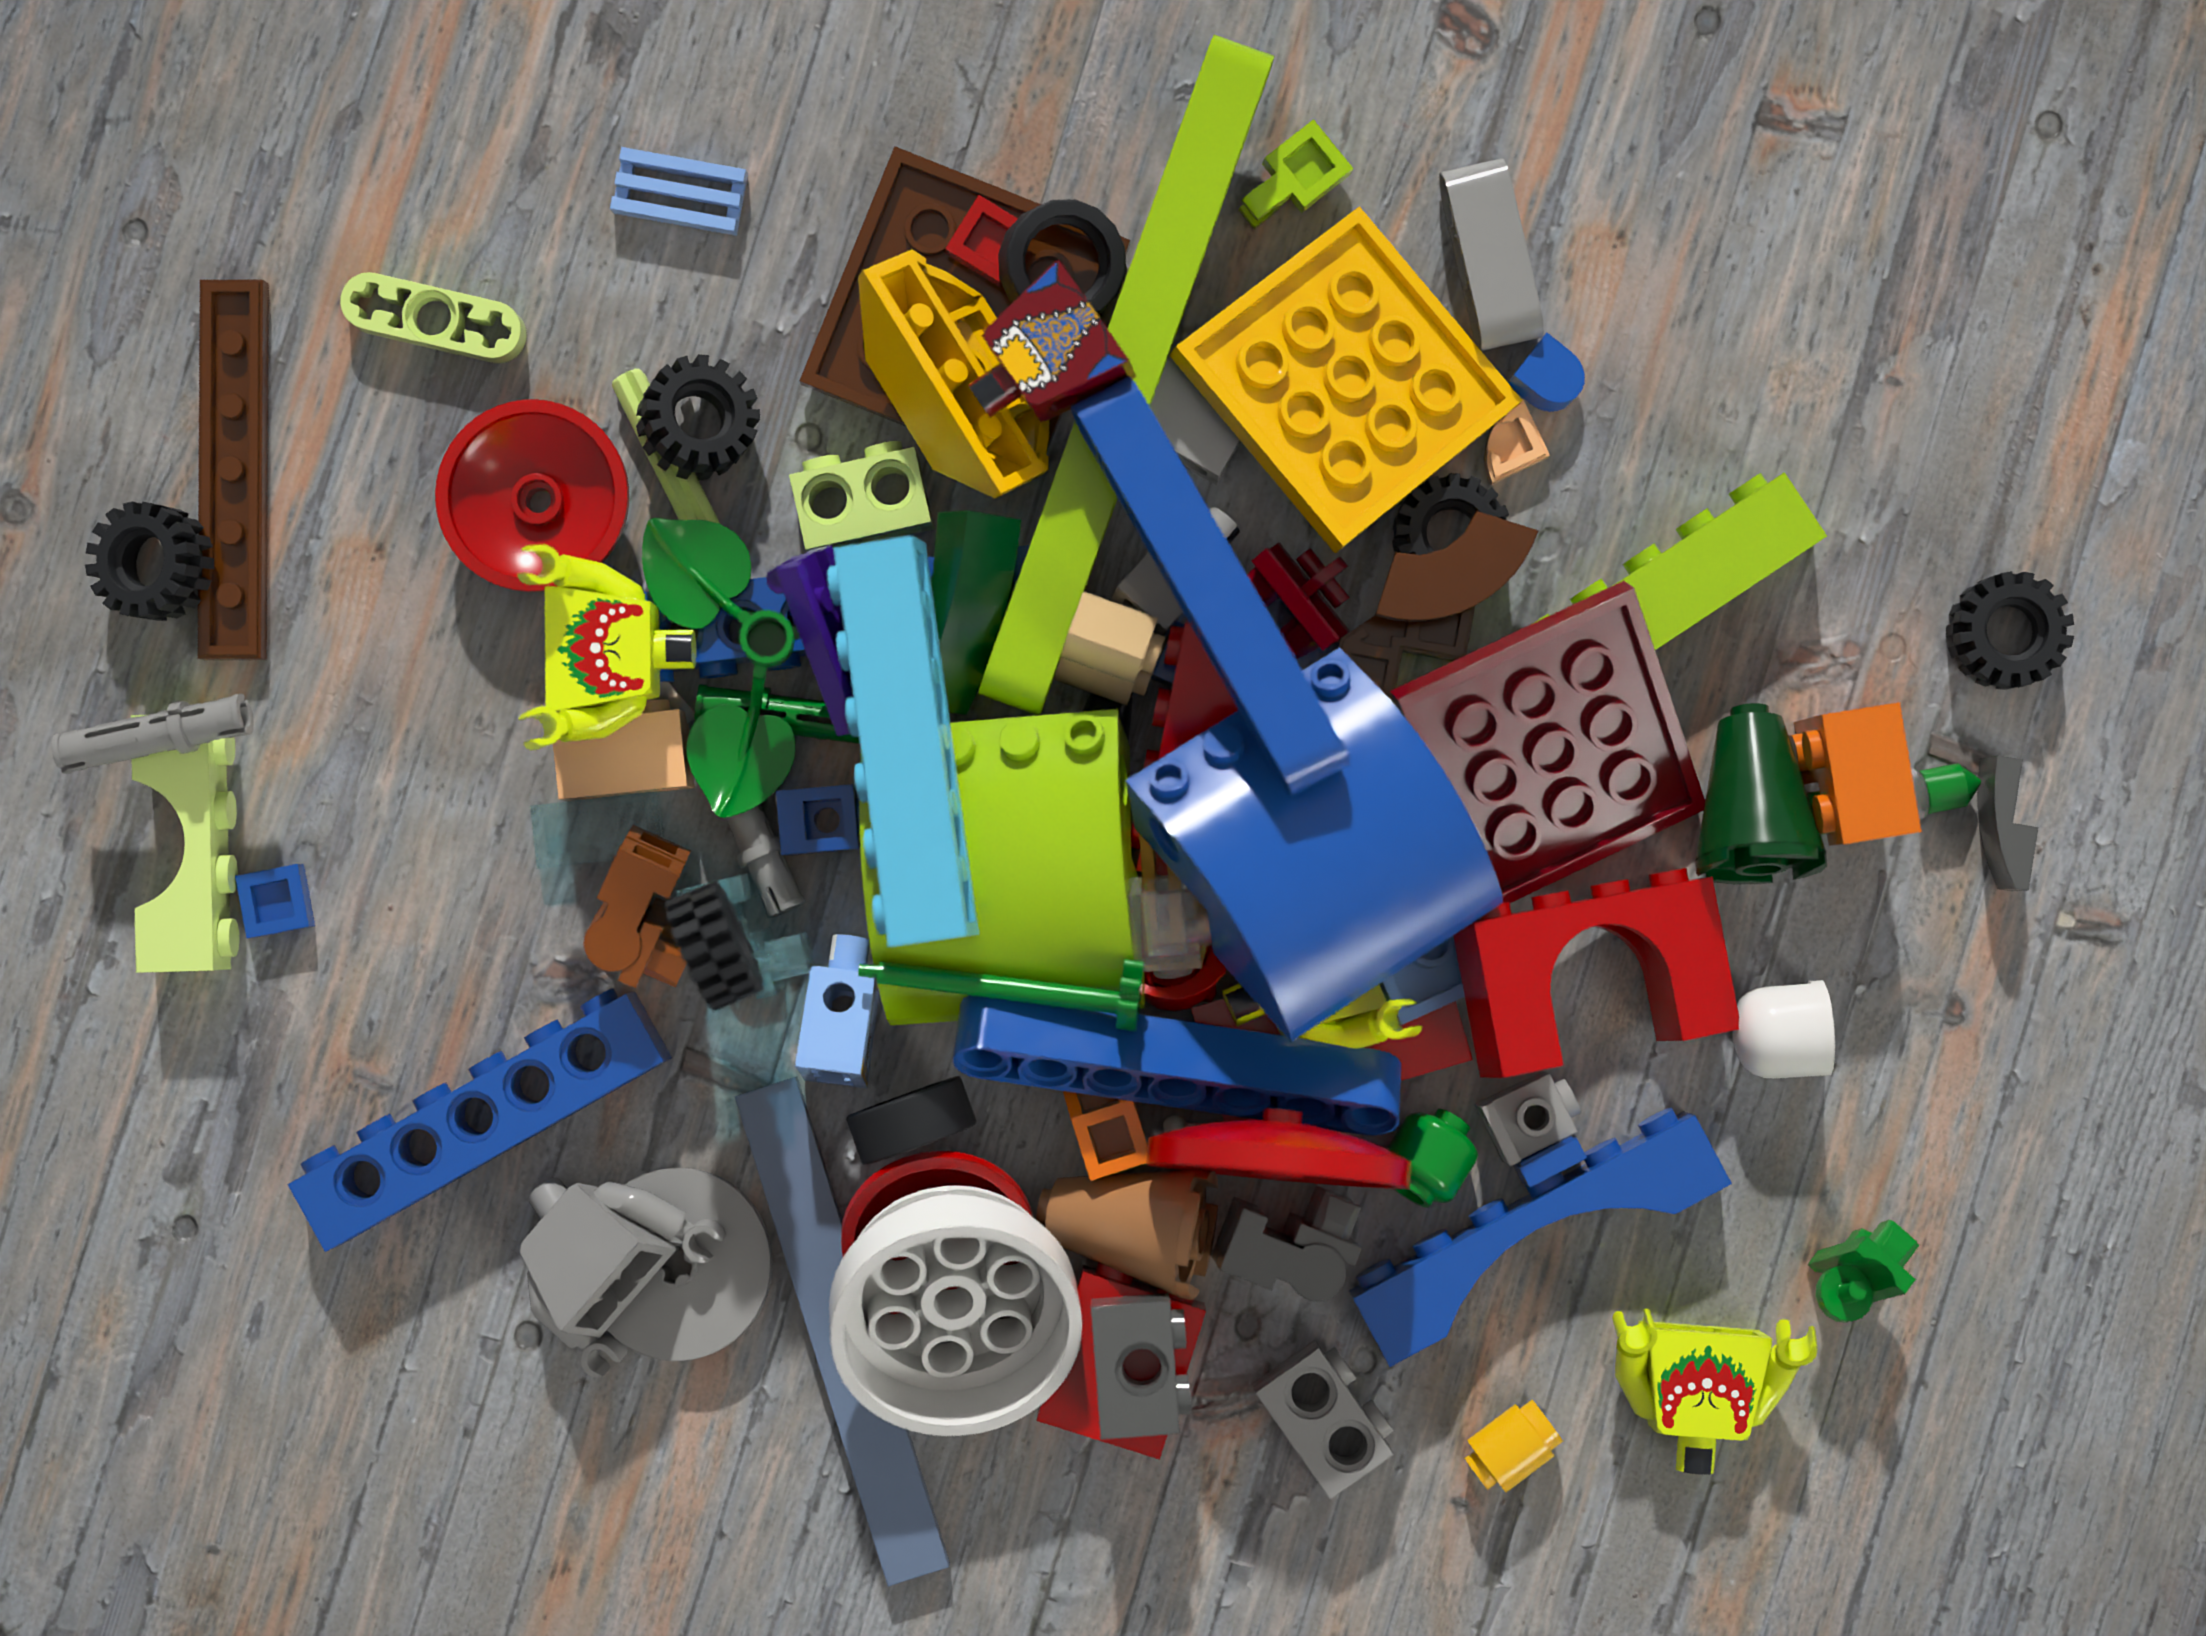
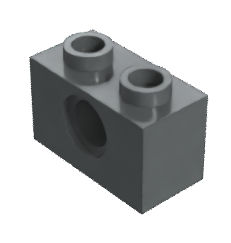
M1169 1293L1091 1299L1101 1439L1179 1434V1415L1191 1414L1189 1375H1176L1174 1349H1186L1184 1309L1171 1310ZM1137 1349H1147L1155 1353L1161 1362L1157 1374L1144 1381L1135 1380L1128 1376L1123 1369V1362L1130 1352Z

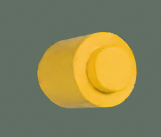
M1530 1400L1520 1409L1514 1404L1467 1439L1474 1451L1464 1459L1487 1490L1499 1483L1505 1493H1507L1555 1457L1551 1451L1564 1441L1536 1403Z

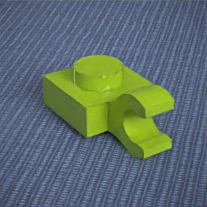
M1313 119L1264 158L1262 165L1271 177L1248 193L1241 200L1243 205L1238 210L1254 229L1269 219L1289 199L1303 213L1349 177L1353 167Z

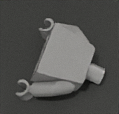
M558 1178L545 1180L534 1188L529 1196V1203L541 1220L521 1242L520 1254L528 1268L527 1278L531 1311L543 1325L570 1349L578 1346L583 1351L580 1361L586 1374L591 1377H602L609 1371L610 1365L600 1357L598 1349L605 1351L613 1361L619 1363L628 1352L625 1345L619 1342L610 1332L605 1331L677 1250L670 1241L674 1237L682 1240L685 1255L691 1261L703 1263L711 1260L713 1255L697 1246L695 1234L697 1232H705L712 1238L723 1241L726 1237L724 1228L712 1219H702L693 1225L684 1220L686 1215L684 1211L643 1189L615 1182H606L599 1187L576 1183L567 1189Z

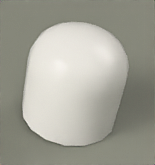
M1823 980L1808 981L1807 984L1755 988L1740 998L1737 1004L1739 1030L1732 1031L1738 1059L1746 1070L1763 1078H1791L1832 1074L1835 1061L1834 1021L1829 993Z

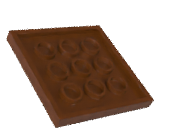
M894 146L799 380L801 385L906 427L865 360L858 284L859 274L867 268L909 250H914L926 258L927 264L950 273L981 293L998 318L1012 304L1003 286L998 287L946 255L945 248L978 195L1016 218L1042 204ZM1051 225L1040 230L1030 241L1025 255L1026 273L1031 284L1052 264L1059 260L1084 295L1094 284L1099 270L1098 254L1092 241L1081 230L1069 225ZM1120 236L1125 246L1126 256L1131 240ZM1103 312L1097 314L1100 317V319L1102 317ZM1062 414L1049 420L1047 451Z

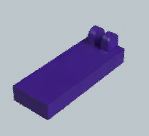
M832 545L794 556L783 562V564L776 566L768 571L766 582L774 593H784L836 734L837 736L851 734L846 717V699L854 697L851 671H843L838 657L837 634L838 632L845 631L842 605H834L829 591L828 568L836 566L834 549Z

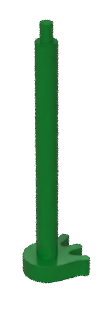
M1124 959L1120 992L880 961L878 966L860 963L858 976L876 978L877 984L1117 1014L1116 1029L1136 1031L1142 995L1144 962Z

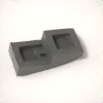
M1995 755L1980 758L1978 777L1981 780V785L1977 790V808L1983 850L1997 889L2028 891L2039 827L2013 823L2023 759Z

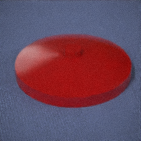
M1266 1108L1263 1109L1262 1121L1208 1123L1149 1137L1146 1165L1174 1170L1203 1169L1215 1171L1216 1175L1363 1188L1410 1189L1412 1162L1381 1146L1357 1137L1311 1125L1302 1124L1303 1112Z

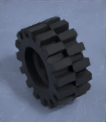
M698 354L693 363H689L688 356L677 358L672 367L668 364L665 365L643 394L644 397L638 405L636 414L641 416L640 421L636 425L638 437L646 435L648 438L643 446L647 455L650 456L657 451L662 457L657 466L666 471L673 464L679 467L676 477L686 480L692 472H697L698 480L709 479L715 471L718 476L727 472L734 463H737L753 442L758 431L754 427L760 421V409H752L753 404L758 399L754 388L746 392L742 389V385L747 378L740 370L733 378L725 372L730 363L719 359L715 367L709 366V355ZM691 396L701 397L710 402L720 415L721 427L719 433L708 439H697L686 434L676 421V404L683 398Z
M1449 473L1447 477L1439 478L1437 475L1427 479L1424 484L1412 491L1400 506L1392 528L1394 530L1393 550L1394 552L1397 551V553L1415 555L1434 552L1427 539V526L1431 517L1440 511L1448 509L1457 510L1467 515L1470 520L1479 511L1506 520L1509 516L1506 505L1501 506L1496 498L1499 494L1492 487L1487 490L1481 486L1482 480L1473 476L1469 479L1460 478V473Z
M133 501L123 503L124 510L111 509L105 514L111 525L97 523L92 531L101 537L100 543H87L86 554L96 555V563L85 565L86 575L100 578L98 582L90 586L94 594L106 597L102 604L110 610L120 611L119 614L156 621H167V617L179 618L186 615L183 606L195 608L202 601L194 593L195 589L208 591L212 580L201 577L203 568L214 569L215 558L205 557L202 554V551L213 548L210 537L197 535L204 527L198 520L188 518L189 513L180 509L143 501L142 503ZM155 537L161 542L164 552V563L156 581L151 585L145 586L138 578L136 570L137 556L142 545L149 538Z
M2013 571L1981 580L1976 585L1967 588L1960 595L1962 600L1954 604L1950 610L1949 615L1954 617L1953 624L1946 626V637L1953 636L1954 646L1948 648L1951 658L1959 656L1963 663L1958 669L1965 676L1970 674L1976 676L1975 683L1984 687L1994 685L1996 689L2002 690L2031 685L2034 682L2042 681L2051 676L2052 673L2050 671L2053 668L2061 667L2067 657L2062 655L2064 649L2072 647L2074 636L2067 635V627L2074 625L2073 614L2064 615L2061 606L2067 604L2068 601L2063 594L2056 596L2052 594L2050 590L2054 584L2047 579L2034 580L2035 574L2021 572L2013 574ZM2010 606L2017 608L2025 613L2031 622V641L2028 647L2018 655H2006L1997 651L1988 639L1987 624L1989 618L2000 607Z
M714 880L666 901L665 907L668 911V921L673 927L671 930L674 938L679 943L681 956L689 967V973L693 982L697 983L700 995L706 1000L707 1006L713 1012L764 990L763 978L759 972L758 962L753 956L752 952L754 951L750 941L745 936L744 927L736 916L734 906L731 901L729 902L723 887L721 888L718 881Z

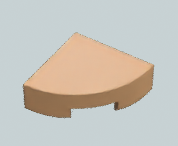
M1524 400L1499 420L1489 433L1485 445L1484 464L1490 485L1533 466L1550 456Z

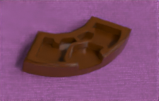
M1477 511L1464 534L1445 549L1424 555L1396 552L1393 556L1374 616L1396 621L1424 622L1450 617L1478 605L1502 588L1517 572L1529 554L1539 530Z

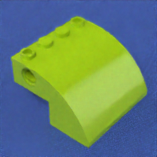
M1118 709L950 723L979 935L888 947L887 935H880L878 933L873 916L874 895L881 894L878 869H871L869 867L864 850L865 829L872 828L869 803H862L859 800L863 892L873 965L878 966L879 962L883 961L1120 992L1124 959L1144 962L1143 888L1131 859V803L1125 780L1130 778V745L1122 726ZM862 752L860 757V763H863ZM1144 969L1140 1009L1145 1008ZM878 984L882 1005L890 1026L958 1021L960 1003L963 998L968 996Z

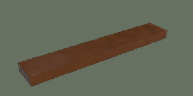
M263 279L200 280L198 521L204 528L198 535L210 537L213 548L202 551V554L205 557L215 558L214 569L203 568L201 577L212 580L208 591L198 589V597L202 601L198 604L197 659L267 660L269 284Z

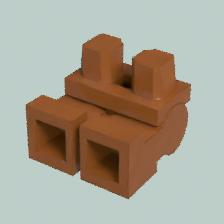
M632 825L617 851L597 896V899L603 901L584 936L585 953L595 966L606 971L622 970L618 981L634 988L637 987L642 974L676 988L687 963L681 956L679 943L675 940L671 930L673 927L668 921V911L665 907L667 902L657 897L652 907L650 902L654 893L667 899L670 898L691 850Z

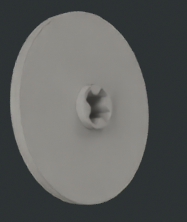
M667 1168L643 1174L629 1181L625 1185L649 1191L686 1213L684 1220L693 1225L702 1219L717 1221L724 1228L726 1237L723 1241H718L708 1233L697 1232L695 1234V1242L701 1249L707 1250L713 1255L711 1260L697 1263L691 1261L684 1253V1260L692 1263L691 1273L678 1275L676 1281L671 1279L672 1268L663 1265L609 1326L607 1331L631 1350L658 1360L687 1361L705 1357L724 1349L742 1336L753 1324L764 1306L769 1293L773 1272V1253L769 1234L761 1215L741 1190L729 1181L707 1171L692 1168ZM674 1237L670 1241L677 1249L673 1254H676L680 1247L683 1248L682 1240Z

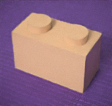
M668 699L647 700L642 715L606 738L562 742L558 739L553 743L558 800L571 802L695 788L694 776L687 759L689 724L687 723L685 712L680 709L670 710Z

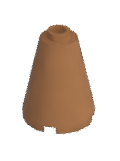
M1203 1169L1110 1174L1090 1181L1089 1176L1057 1178L1052 1189L1044 1188L1042 1190L1037 1207L1036 1221L1043 1225L1063 1248L1177 1297L1192 1300L1197 1297L1200 1290L1190 1285L1193 1275L1206 1276L1217 1223L1218 1205L1206 1203V1187L1218 1189V1178L1215 1171Z

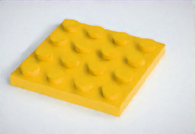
M1360 206L1179 343L1169 355L1335 554L1523 401Z

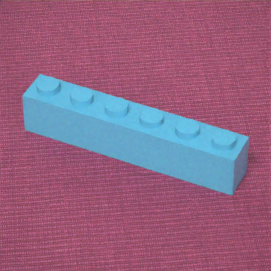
M906 536L834 548L836 566L828 568V585L834 605H842L845 631L838 632L837 651L843 671H851L854 697L846 699V717L851 735L853 737L859 736L863 763L855 765V783L860 801L862 803H869L872 828L865 829L864 850L869 867L871 869H878L881 894L874 895L873 916L876 929L880 935H887L888 947L979 935L926 543L914 536Z

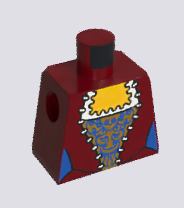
M1058 260L985 329L982 337L999 364L968 384V387L990 418L1022 396L1039 421L1043 422L1071 410L1070 407L1127 376L1134 379L1136 374L1124 351Z

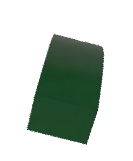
M970 510L938 512L933 573L930 579L950 714L966 715L981 685L1008 604L1017 559L1021 519Z

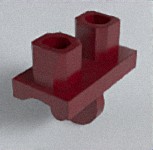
M1280 542L1270 549H1264L1251 560L1256 567L1247 576L1264 606L1268 608L1281 598L1295 616L1279 629V632L1296 660L1315 651L1319 647L1324 651L1350 632L1319 592L1323 593L1334 609L1350 598L1335 579L1349 567L1341 556L1325 567L1311 548L1306 550L1296 561L1311 578L1310 580Z

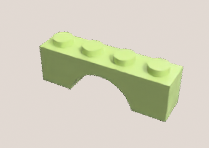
M131 715V718L137 717V716L141 717V716H146V715ZM235 737L200 744L197 751L182 754L177 750L131 759L132 780L153 788L171 803L180 818L185 840L181 867L172 883L159 896L135 908L136 973L231 969V957H235L238 953L240 941L239 927L236 919H230L229 893H234L237 889L235 876L238 875V866L235 856L229 855L228 829L235 827L237 805L234 793L227 791V766L234 763Z

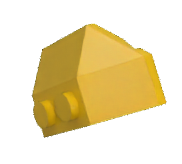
M909 250L863 270L858 276L865 360L932 469L993 498L1016 489L1047 472L1049 456L1046 455L1049 439V420L1040 422L1022 396L990 418L968 387V384L999 364L982 337L985 329L997 318L984 296L950 273L927 264L926 258L914 250Z

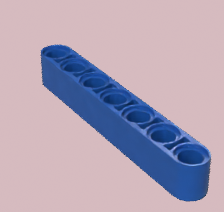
M1127 376L1070 407L1072 415L1085 442L1288 795L1291 797L1350 765V757L1337 730L1134 380Z
M971 995L963 998L960 1003L953 1064L960 1072L967 1076L1263 1120V1109L1266 1108L1303 1112L1302 1124L1360 1135H1383L1394 1131L1399 1126L1401 1062L1396 1056L1385 1051L1369 1048L1353 1049L1296 1038L1290 1042L1286 1036L1140 1014L1136 1031L1116 1029L1117 1014Z

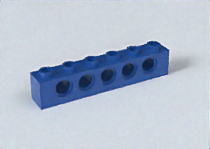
M611 988L580 1006L585 1015L582 1019L564 1029L558 1019L546 1024L524 1037L529 1047L527 1050L509 1060L506 1059L503 1051L495 1053L468 1069L473 1078L472 1081L454 1091H451L447 1082L412 1100L417 1112L396 1123L392 1115L388 1114L357 1131L356 1134L361 1143L339 1154L336 1146L333 1145L302 1162L300 1165L305 1175L287 1185L323 1250L327 1252L348 1242L672 1059L636 992L626 993L618 997L614 988ZM585 1034L598 1037L604 1044L605 1059L597 1070L585 1068L577 1059L576 1045ZM529 1066H536L542 1069L549 1079L548 1093L541 1101L531 1100L521 1089L520 1079L522 1073ZM474 1097L483 1099L492 1109L493 1121L486 1132H478L472 1129L466 1121L465 1109L468 1102ZM417 1129L427 1131L435 1139L437 1151L434 1159L429 1164L415 1159L410 1151V1139ZM361 1161L374 1165L380 1174V1186L374 1195L362 1192L355 1183L354 1172Z

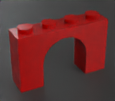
M1687 868L1649 874L1651 887L1631 891L1628 879L1591 885L1592 898L1571 902L1569 890L1531 897L1533 909L1512 913L1510 902H1503L1454 934V943L1480 1078H1506L1564 1066L1551 999V977L1555 962L1565 945L1577 934L1590 927L1606 930L1619 937L1628 945L1638 959L1645 979L1656 1041H1686L1739 1030L1738 1007L1713 877L1689 879Z

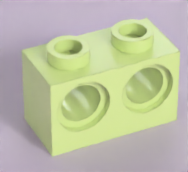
M901 441L883 442L865 448V458L841 463L839 455L820 456L802 462L803 472L789 474L805 550L808 552L812 549L832 545L834 549L934 530L920 461L915 447L903 449ZM888 474H900L907 478L910 484L909 492L905 499L894 505L883 504L875 497L877 483ZM830 487L843 490L847 495V504L840 515L835 518L824 519L814 513V500L820 491Z

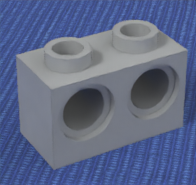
M1313 1340L1255 1381L1253 1387L1258 1398L1331 1500L1394 1455L1385 1440L1394 1430L1372 1399L1363 1406L1356 1399L1348 1385L1357 1378L1338 1350L1333 1347L1324 1353L1316 1340ZM1306 1373L1318 1374L1327 1382L1326 1392L1323 1397L1312 1404L1300 1403L1291 1395L1292 1386L1296 1379ZM1345 1426L1359 1429L1363 1433L1364 1438L1361 1448L1356 1453L1350 1456H1339L1329 1449V1440L1337 1429Z

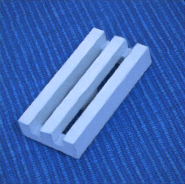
M621 147L619 156L621 161L620 170L616 172L614 183L616 191L615 196H612L610 210L613 214L737 236L748 178L746 169ZM635 167L731 184L732 187L731 192L634 175ZM632 189L726 206L728 209L726 217L630 200V192Z

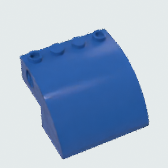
M1340 648L1302 671L1343 741L1350 757V765L1290 797L1275 775L1238 710L1125 780L1129 792L1135 829L1206 908L1213 954L1290 1042L1502 904V892L1482 839L1444 770L1398 708Z

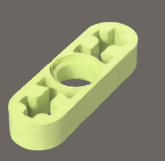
M372 272L361 273L351 278L341 293L340 304L344 316L355 327L367 334L492 363L511 361L521 353L526 343L527 332L523 320L511 307L502 302ZM374 288H378V295L390 304L403 306V328H396L401 319L391 312L375 310L371 319H367V312L358 306L360 297L369 298L372 296ZM405 293L410 294L404 304L403 295ZM432 301H440L447 304L451 312V320L448 327L437 335L422 333L417 324V316L420 309ZM472 308L467 317L473 323L493 326L496 317H502V324L511 331L509 339H498L495 347L489 348V341L483 335L464 329L466 322L464 309ZM464 331L465 342H457Z

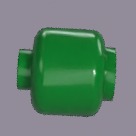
M1438 1108L1434 1115L1423 1112L1409 1114L1388 1145L1387 1150L1412 1162L1410 1189L1393 1190L1424 1208H1430L1433 1202H1451L1468 1177L1478 1157L1476 1147L1467 1137L1470 1126L1455 1114Z

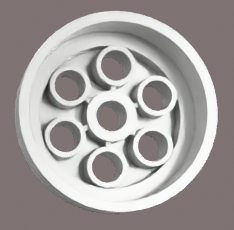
M968 1186L934 1187L912 1193L893 1202L879 1212L863 1229L858 1239L843 1257L831 1286L829 1298L831 1348L833 1359L842 1381L851 1394L873 1414L893 1425L913 1432L938 1436H964L991 1431L1017 1421L1037 1409L1060 1387L1069 1374L1079 1351L1082 1337V1316L1076 1279L1067 1254L1056 1238L1021 1206L1000 1194L985 1189ZM898 1256L908 1257L904 1260H890ZM1009 1261H1019V1263L1013 1265H1003ZM952 1286H958V1287H960V1288H957V1289H954V1290H946V1289H945V1288H947V1287H952ZM889 1312H901L895 1315L886 1314ZM1002 1316H1011V1317L1005 1318V1319H998L999 1317H1002ZM943 1341H953L950 1343H940Z

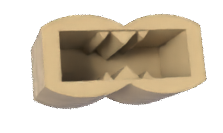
M1083 591L1061 653V659L1054 680L1126 706L1132 692L1144 696L1165 636L1153 633L1158 618Z

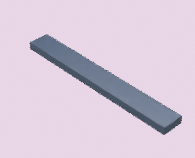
M798 1076L734 1096L887 1585L892 1586L948 1568L950 1560L909 1430L881 1419L864 1407L851 1394L842 1381L833 1359L830 1339L829 1298L835 1273L843 1259L841 1250L843 1220Z

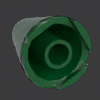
M1749 703L1734 706L1730 709V716L1718 722L1695 859L1696 874L1700 876L1706 873V877H1713L1714 883L1734 885L1773 883L1772 874L1784 872L1789 868H1792L1793 880L1820 873L1827 867V852L1822 836L1817 829L1813 809L1783 717L1779 714L1769 713V706L1765 704Z

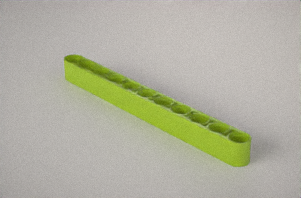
M1215 34L1206 52L1108 326L1109 332L1130 360L1136 374L1133 380L1149 407H1151L1155 396L1156 386L1160 382L1275 57L1274 55ZM1075 421L978 693L979 695L1038 716L1041 714L1071 623L1083 591L1085 592L1118 500Z

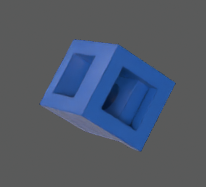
M848 784L776 791L781 855L795 856L860 850V799L858 798L856 785ZM826 808L834 809L840 818L838 827L830 833L821 831L817 826V816Z

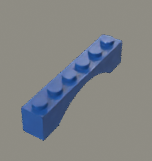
M1673 1108L1662 1110L1639 1123L1638 1127L1642 1134L1621 1145H1619L1616 1138L1606 1140L1585 1152L1587 1159L1584 1160L1586 1164L1565 1175L1560 1172L1531 1188L1525 1185L1529 1194L1509 1205H1506L1503 1198H1500L1480 1207L1469 1215L1473 1223L1472 1225L1451 1236L1445 1228L1424 1237L1412 1246L1416 1255L1393 1266L1390 1259H1385L1360 1272L1356 1276L1360 1285L1348 1291L1389 1367L1447 1337L1459 1307L1478 1278L1508 1248L1535 1230L1571 1215L1606 1208H1644L1677 1214L1731 1185L1732 1183L1697 1117L1685 1111L1676 1115Z

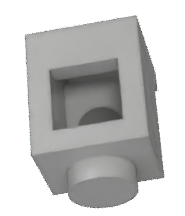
M1544 1071L1475 1103L1476 1109L1502 1162L1508 1166H1512L1520 1162L1521 1159L1578 1132L1571 1118L1581 1114V1109L1573 1091L1565 1079L1554 1083L1551 1075ZM1532 1105H1541L1546 1113L1544 1124L1536 1129L1528 1128L1524 1122L1526 1109Z

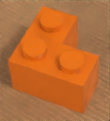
M1900 702L1822 714L1794 722L1796 734L1789 735L1800 772L1803 775L1804 784L1817 782L1819 784L1820 795H1815L1812 802L1813 815L1818 832L1820 834L1827 833L1829 846L1922 832Z

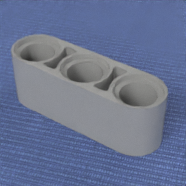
M1501 158L1440 172L1439 187L1468 317L1477 347L1483 351L1543 337L1544 324L1541 305L1515 193L1505 160Z

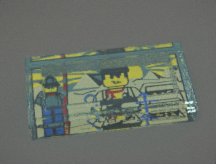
M657 791L530 806L537 869L613 861L632 825L664 838L660 793Z

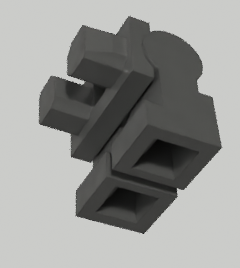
M1316 1185L1304 1216L1289 1212L1283 1228L1286 1233L1284 1234L1265 1226L1268 1217L1257 1205L1234 1197L1211 1257L1216 1262L1219 1270L1272 1290L1276 1278L1288 1282L1296 1293L1306 1300L1315 1302L1325 1301L1335 1296L1344 1284L1346 1277L1344 1262L1355 1266L1362 1247L1350 1237L1361 1207L1354 1204V1201L1350 1198Z

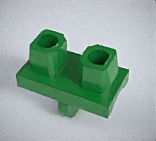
M1886 1220L1880 1222L1873 1233L1863 1228L1854 1230L1844 1243L1818 1250L1807 1265L1815 1272L1823 1273L1816 1284V1299L1819 1308L1830 1319L1836 1322L1847 1323L1865 1316L1873 1302L1906 1294L1916 1279L1903 1267L1920 1245L1896 1222Z

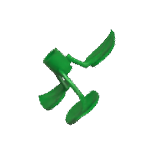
M651 518L646 524L643 536L642 565L645 581L655 605L670 621L693 630L702 629L711 624L722 608L728 615L742 624L740 643L747 658L755 664L748 712L734 704L726 703L714 706L697 718L691 727L687 740V759L691 772L705 794L714 814L721 818L736 816L757 807L767 800L783 784L793 766L796 742L791 726L787 721L778 716L759 715L767 669L783 664L791 656L795 641L801 638L797 627H791L788 620L780 613L762 610L750 615L730 600L740 595L747 588L752 570L749 551L736 533L719 523L707 520Z

